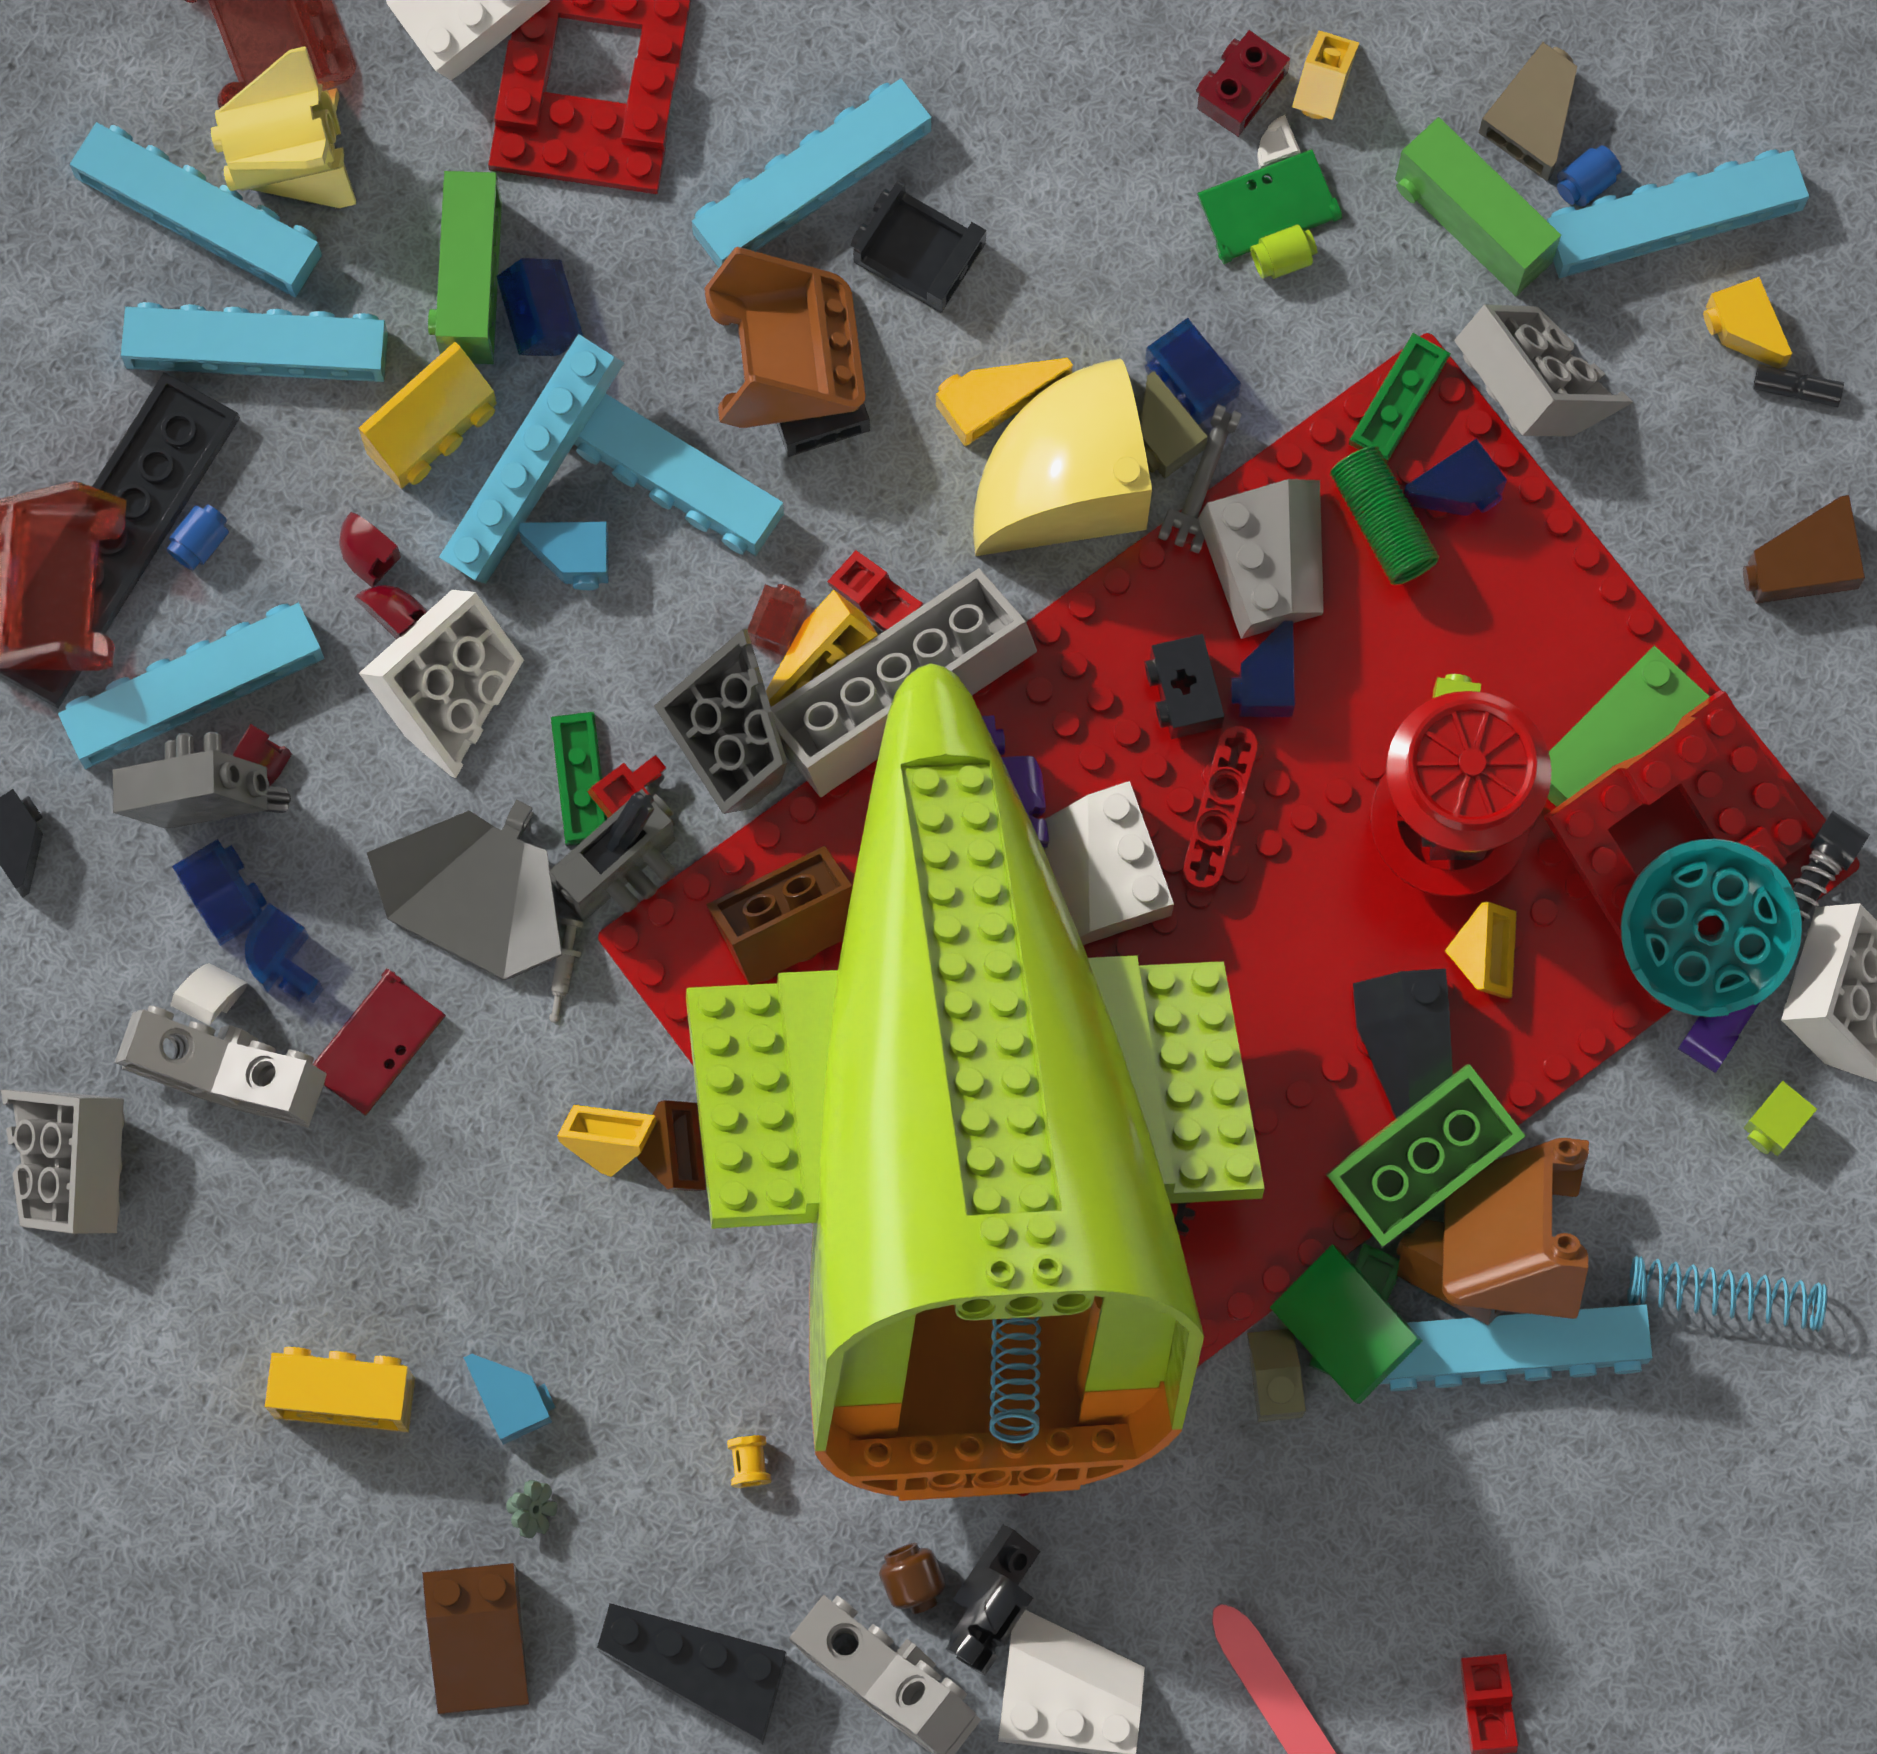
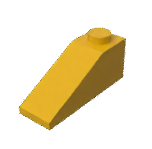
M1068 358L971 370L962 377L959 374H955L938 387L936 407L966 447L1021 411L1025 405L1047 387L1072 374L1073 364Z
M833 590L803 622L766 689L771 707L878 636L865 614L837 591Z

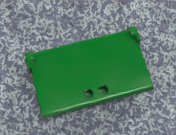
M1312 149L1197 193L1216 240L1215 247L1218 257L1223 264L1231 262L1233 258L1251 252L1250 247L1259 244V239L1297 224L1303 231H1306L1332 220L1336 222L1343 218L1336 198L1331 196Z

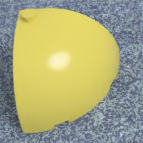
M1121 358L1077 370L1056 381L1025 405L1006 427L987 460L977 491L973 526L975 556L1147 530L1152 485L1134 393L1126 366Z

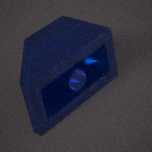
M1474 439L1407 484L1403 494H1406L1405 498L1408 499V503H1411L1410 506L1468 516L1477 509L1484 513L1498 504L1503 498L1501 493L1504 490L1507 479L1479 441Z
M1283 621L1241 663L1239 677H1231V704H1239V717H1292L1295 707L1293 621Z

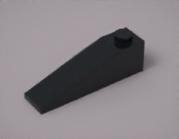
M1446 968L1400 971L1353 983L1356 1029L1361 1041L1364 1042L1373 1063L1375 1074L1383 1086L1395 1119L1453 1075Z

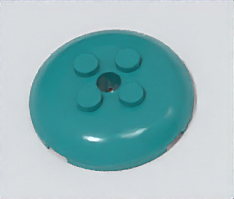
M1721 839L1690 841L1673 847L1655 858L1644 868L1630 888L1621 918V938L1625 956L1640 984L1663 1004L1683 1013L1705 1017L1729 1015L1731 1012L1741 1010L1753 1004L1756 1005L1771 995L1781 985L1793 967L1798 955L1802 935V919L1797 898L1782 871L1769 858L1755 849L1738 842ZM1717 915L1722 920L1720 930L1713 935H1704L1698 931L1699 921L1707 916Z

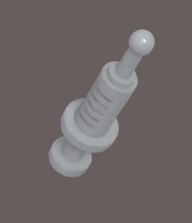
M561 919V925H565L566 928L561 948L562 956L556 959L551 986L552 995H555L552 1014H550L549 1019L553 1023L559 1022L561 1017L559 1013L562 997H565L569 992L574 959L581 957V952L573 950L576 929L583 927V922Z

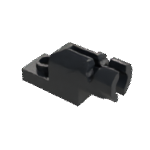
M1004 1524L952 1599L965 1609L966 1612L953 1630L946 1650L951 1654L957 1655L956 1658L984 1676L998 1657L995 1648L1002 1645L1006 1646L1012 1629L1034 1599L1018 1585L1041 1552L1014 1529Z

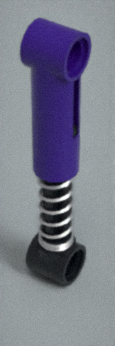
M1834 811L1831 812L1809 846L1812 854L1809 855L1808 866L1801 867L1802 875L1800 878L1793 880V891L1799 905L1802 923L1805 918L1811 919L1808 913L1813 906H1819L1817 899L1821 893H1827L1825 887L1830 880L1834 881L1839 871L1848 870L1870 836L1869 833ZM1760 1003L1731 1012L1725 1016H1699L1678 1050L1716 1073Z

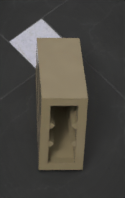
M1542 42L1482 118L1478 132L1545 181H1548L1553 175L1578 67L1573 63L1570 55L1558 47L1551 48Z

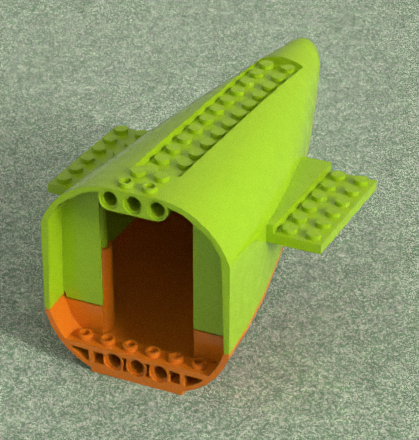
M930 663L918 667L900 685L888 711L869 799L838 970L778 973V980L775 984L693 987L686 990V1005L711 1229L813 1223L809 1282V1383L815 1455L821 1464L834 1476L855 1487L879 1494L897 1496L899 1501L1080 1490L1081 1485L1109 1478L1152 1458L1167 1447L1182 1432L1204 1334L1170 1203L1260 1199L1263 1197L1265 1188L1224 961L1139 966L1137 955L1088 958L1042 844L971 693L960 678L944 666ZM1036 1317H1041L1036 1321L1041 1327L1040 1334L1036 1336L1041 1342L1040 1348L1036 1351L1041 1360L1035 1366L1041 1373L1040 1378L1035 1381L1040 1387L1039 1394L1035 1396L1040 1406L1034 1412L1040 1418L1039 1433L1033 1439L1026 1442L1007 1443L994 1437L989 1430L990 1420L992 1419L990 1415V1407L992 1405L990 1394L993 1389L990 1383L991 1376L993 1375L991 1362L994 1359L991 1354L992 1345L994 1344L991 1338L992 1331L994 1330L992 1319H997L996 1323L998 1325L1003 1322L1001 1319L1028 1318L1033 1320ZM1007 1323L999 1328L1006 1334L1027 1333L1033 1335L1037 1330L1034 1324L1013 1325ZM997 1332L996 1339L998 1340L1003 1336ZM1007 1338L999 1344L1006 1349L1027 1348L1032 1350L1036 1347L1037 1343L1033 1339L1014 1340ZM996 1347V1355L1003 1352L998 1347ZM1006 1353L999 1357L1006 1364L1026 1363L1032 1365L1036 1362V1357L1033 1354L1014 1355ZM996 1361V1370L1003 1367ZM1007 1368L998 1373L1005 1379L1025 1378L1032 1380L1036 1376L1033 1369L1013 1370ZM995 1378L996 1385L1003 1382L999 1378ZM1007 1383L998 1388L1007 1395L1012 1393L1032 1395L1036 1390L1032 1384L1013 1385ZM995 1392V1400L1003 1397ZM1004 1399L998 1403L1000 1407L1006 1410L1019 1408L1032 1410L1035 1408V1402L1031 1399ZM995 1407V1410H994V1414H995V1415L998 1414V1413H1000V1412H1002V1411H1000L998 1408ZM1015 1417L999 1420L1001 1423L1013 1427H1026L1033 1424L1029 1420ZM997 1423L994 1425L998 1432L1014 1436L1025 1435L1034 1429L1014 1431L1001 1427Z

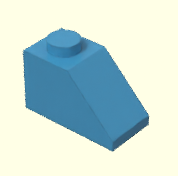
M606 522L519 523V534L522 544L562 582L573 584V588L577 590H595L599 588V583H608V528Z
M474 1354L463 1357L503 1445L552 1423L548 1411L556 1407L545 1383L536 1387L531 1375Z

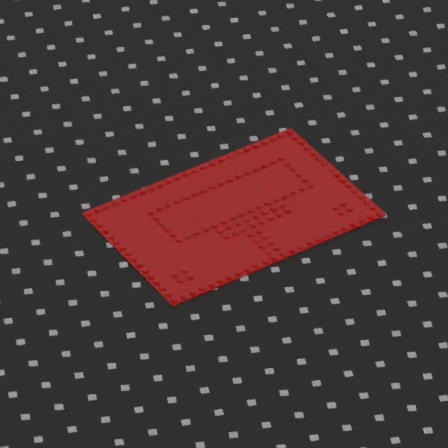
M1425 333L1420 336L1444 349L1432 334ZM1400 350L1207 491L1199 513L1200 515L1209 502L1287 479L1320 480L1324 610L1322 615L1241 639L1205 539L1199 553L1192 552L1190 547L1195 537L1194 534L1188 532L1183 547L1174 545L1179 528L1172 526L1170 536L1164 541L1158 538L1162 527L1161 524L1029 619L1026 623L1037 652L972 695L981 716L994 715L996 729H1003L1005 755L1000 756H1034L1043 776L1046 809L1044 814L1037 819L1045 820L1089 794L1128 781L1131 783L1174 902L1172 916L1085 944L1083 947L1087 957L1137 955L1139 966L1224 961L1265 1189L1263 1197L1260 1199L1192 1202L1186 1205V1208L1196 1212L1194 1220L1182 1221L1189 1228L1187 1236L1179 1235L1204 1334L1197 1368L1271 1313L1270 1306L1332 1244L1337 1246L1345 1255H1348L1373 1236L1325 1175L1395 1120L1389 1100L1380 1080H1378L1375 1074L1373 1063L1364 1042L1361 1041L1356 1029L1353 983L1400 971L1446 968L1453 1074L1466 1064H1470L1518 1126L1673 1010V1008L1654 998L1640 984L1632 972L1626 959L1621 939L1543 817L1556 808L1548 798L1538 818L1530 826L1525 849L1514 868L1498 883L1475 894L1446 897L1420 891L1393 873L1382 859L1375 845L1370 821L1371 806L1376 788L1386 772L1391 742L1396 731L1408 715L1432 699L1438 677L1445 678L1448 674L1468 676L1472 679L1471 682L1481 684L1480 692L1500 697L1518 707L1539 729L1548 751L1654 645L1710 697L1719 690L1721 691L1451 357L1387 464L1390 466L1389 469L1392 470L1391 473H1394L1393 476L1396 477L1397 484L1401 485L1402 493L1406 494L1405 498L1408 499V503H1411L1410 506L1413 507L1414 514H1417L1416 517L1419 518L1420 525L1425 529V533H1427L1431 544H1433L1437 555H1439L1438 562L1429 570L1405 583L1398 585L1390 584V580H1388L1384 569H1382V565H1379L1380 562L1375 557L1376 554H1373L1374 551L1369 546L1370 543L1367 542L1368 539H1365V535H1363L1361 528L1357 525V521L1354 520L1355 516H1352L1350 508L1346 505L1347 502L1344 501L1345 498H1342L1343 495L1340 494L1339 487H1336V483H1334L1332 476H1330L1331 469L1338 462L1358 451V449L1349 445V440L1401 354L1402 350ZM1203 634L1225 716L1222 728L1171 739L1168 727L1161 728L1159 725L1155 702L1161 701L1157 685L1152 687L1149 685L1144 661L1150 660L1152 645ZM1183 680L1176 681L1175 688H1180L1183 695L1189 694L1190 687H1185ZM1741 715L1816 837L1826 819ZM1233 726H1244L1254 733L1258 746L1223 874L1218 886L1213 890L1205 893L1196 892L1184 883L1182 871L1217 744L1221 734L1226 729ZM1236 738L1233 744H1225V746L1231 748L1228 767L1236 769L1240 753L1242 751H1250V749H1246L1243 746L1244 740L1241 738ZM878 759L822 797L806 781L657 889L651 898L643 899L632 911L625 912L599 932L598 940L692 1065L693 1059L686 1005L687 988L749 985L737 966L706 904L823 846L827 848L853 886ZM1221 762L1218 764V767H1227ZM1236 769L1242 774L1245 773V769ZM1223 777L1214 783L1213 790L1219 798L1228 800L1237 795L1238 786L1234 780ZM1677 786L1652 804H1642L1608 829L1637 877L1650 862L1667 850L1690 841L1710 839ZM1209 819L1201 827L1203 835L1212 841L1222 839L1227 833L1225 824L1219 819ZM1814 838L1785 859L1787 864L1780 869L1789 881L1792 889L1794 887L1793 880L1800 878L1802 875L1801 867L1808 866L1809 855L1812 854L1809 846ZM1195 845L1194 849L1197 850L1204 848L1200 847L1199 845ZM1204 849L1200 865L1198 867H1190L1191 870L1196 872L1197 880L1204 881L1207 875L1214 876L1215 873L1211 872L1208 867L1212 852L1221 856L1222 851H1208ZM1857 857L1847 871H1839V874L1835 876V880L1828 882L1825 887L1827 893L1859 869L1860 862ZM1821 893L1817 901L1821 899L1823 896H1825L1827 893ZM1490 902L1516 911L1512 998H1502L1477 990L1445 951L1481 903ZM1717 915L1707 916L1699 921L1698 931L1704 935H1713L1720 930L1722 920ZM839 942L819 952L808 961L798 962L778 973L838 970L843 942ZM778 974L770 980L760 981L756 984H775L778 980ZM1170 1203L1173 1217L1175 1219L1177 1214V1203ZM1021 1493L1017 1495L1025 1497L1028 1496L1030 1493Z

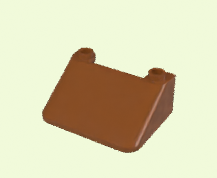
M741 247L734 248L704 288L706 303L712 318L721 325L738 324L744 370V384L737 393L727 394L719 403V422L739 428H750L858 410L864 403L866 395L853 296L847 282L832 272Z
M1556 1138L1496 1159L1444 1199L1442 1292L1449 1301L1460 1306L1571 1319L1578 1317L1588 1272V1252L1580 1244L1579 1239L1572 1234L1561 1233L1555 1237L1552 1236V1195L1577 1197L1579 1195L1584 1167L1589 1154V1140Z

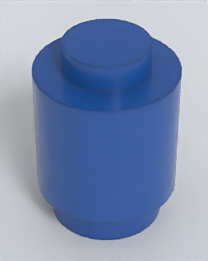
M1601 145L1596 149L1589 148L1558 172L1557 178L1559 183L1557 184V190L1568 204L1573 205L1575 203L1580 207H1584L1616 182V176L1622 171L1620 162L1614 153L1605 146Z
M208 504L204 509L194 506L169 537L171 543L166 548V551L181 565L194 571L198 564L204 565L229 534L228 529L224 526L228 520L222 513Z

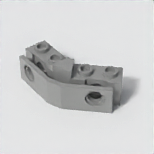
M149 1006L147 1010L142 1009L132 1013L115 1060L116 1064L123 1066V1070L225 1107L309 1128L327 1073L312 1064L314 1058L310 1055L291 1049L288 1050L286 1055L277 1054L274 1047L258 1042V1039L242 1028L232 1025L221 1027L218 1037H215V1029L190 1021L189 1026L173 1021L174 1014L156 1006ZM165 1038L174 1044L175 1054L172 1059L164 1053L163 1042Z
M823 1595L789 1637L790 1643L879 1716L932 1754H955L981 1721L976 1713L963 1702L968 1694L947 1677L942 1683L938 1682L941 1679V1675L933 1669L936 1663L911 1641L906 1639L895 1652L890 1648L894 1640L874 1624L867 1630L853 1619L858 1612L845 1600L836 1596L831 1601ZM850 1634L854 1636L859 1643L856 1651L850 1655L836 1653L832 1646L834 1640L839 1635Z

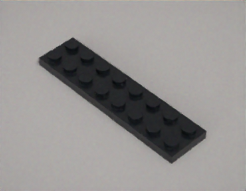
M163 372L0 631V676L59 709L239 421L240 417L236 411Z

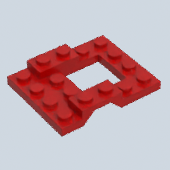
M550 0L547 5L513 31L511 40H508L494 116L495 130L488 163L489 170L658 194L666 150L669 114L673 92L678 80L691 0ZM559 18L642 30L637 58L634 60L627 104L546 92Z
M1719 690L1684 715L1672 733L1647 751L1614 765L1543 816L1621 941L1622 911L1629 890L1637 875L1608 829L1642 804H1652L1677 786L1710 839L1729 840L1749 846L1769 858L1779 869L1787 864L1785 859L1815 838V835L1725 691Z

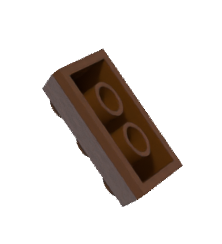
M823 846L706 905L737 966L749 985H754L760 981L770 980L778 972L798 962L808 961L819 952L839 942H843L853 886L830 852Z

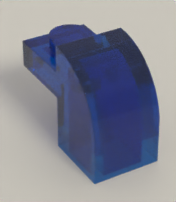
M271 903L266 906L247 934L245 959L255 981L265 992L268 993L276 980L279 979L281 982L277 987L291 999L300 1002L304 997L314 1003L324 990L320 981L291 961L309 938V935L304 926Z

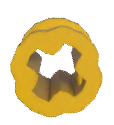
M766 1436L737 1437L727 1441L728 1449L732 1450L735 1477L731 1479L732 1487L744 1488L766 1485L772 1482L771 1474L766 1473L763 1447L767 1443Z

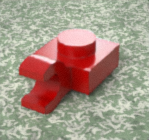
M657 755L650 758L634 772L625 763H622L589 789L588 794L609 818L629 801L634 793L642 789L647 795L650 794L645 787L662 775L661 773L667 768Z

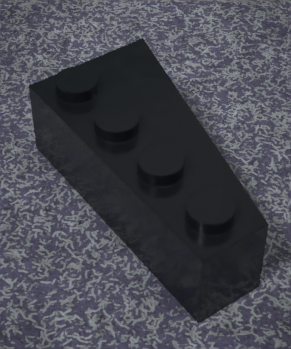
M609 1603L597 1646L600 1653L763 1745L787 1659L786 1651Z

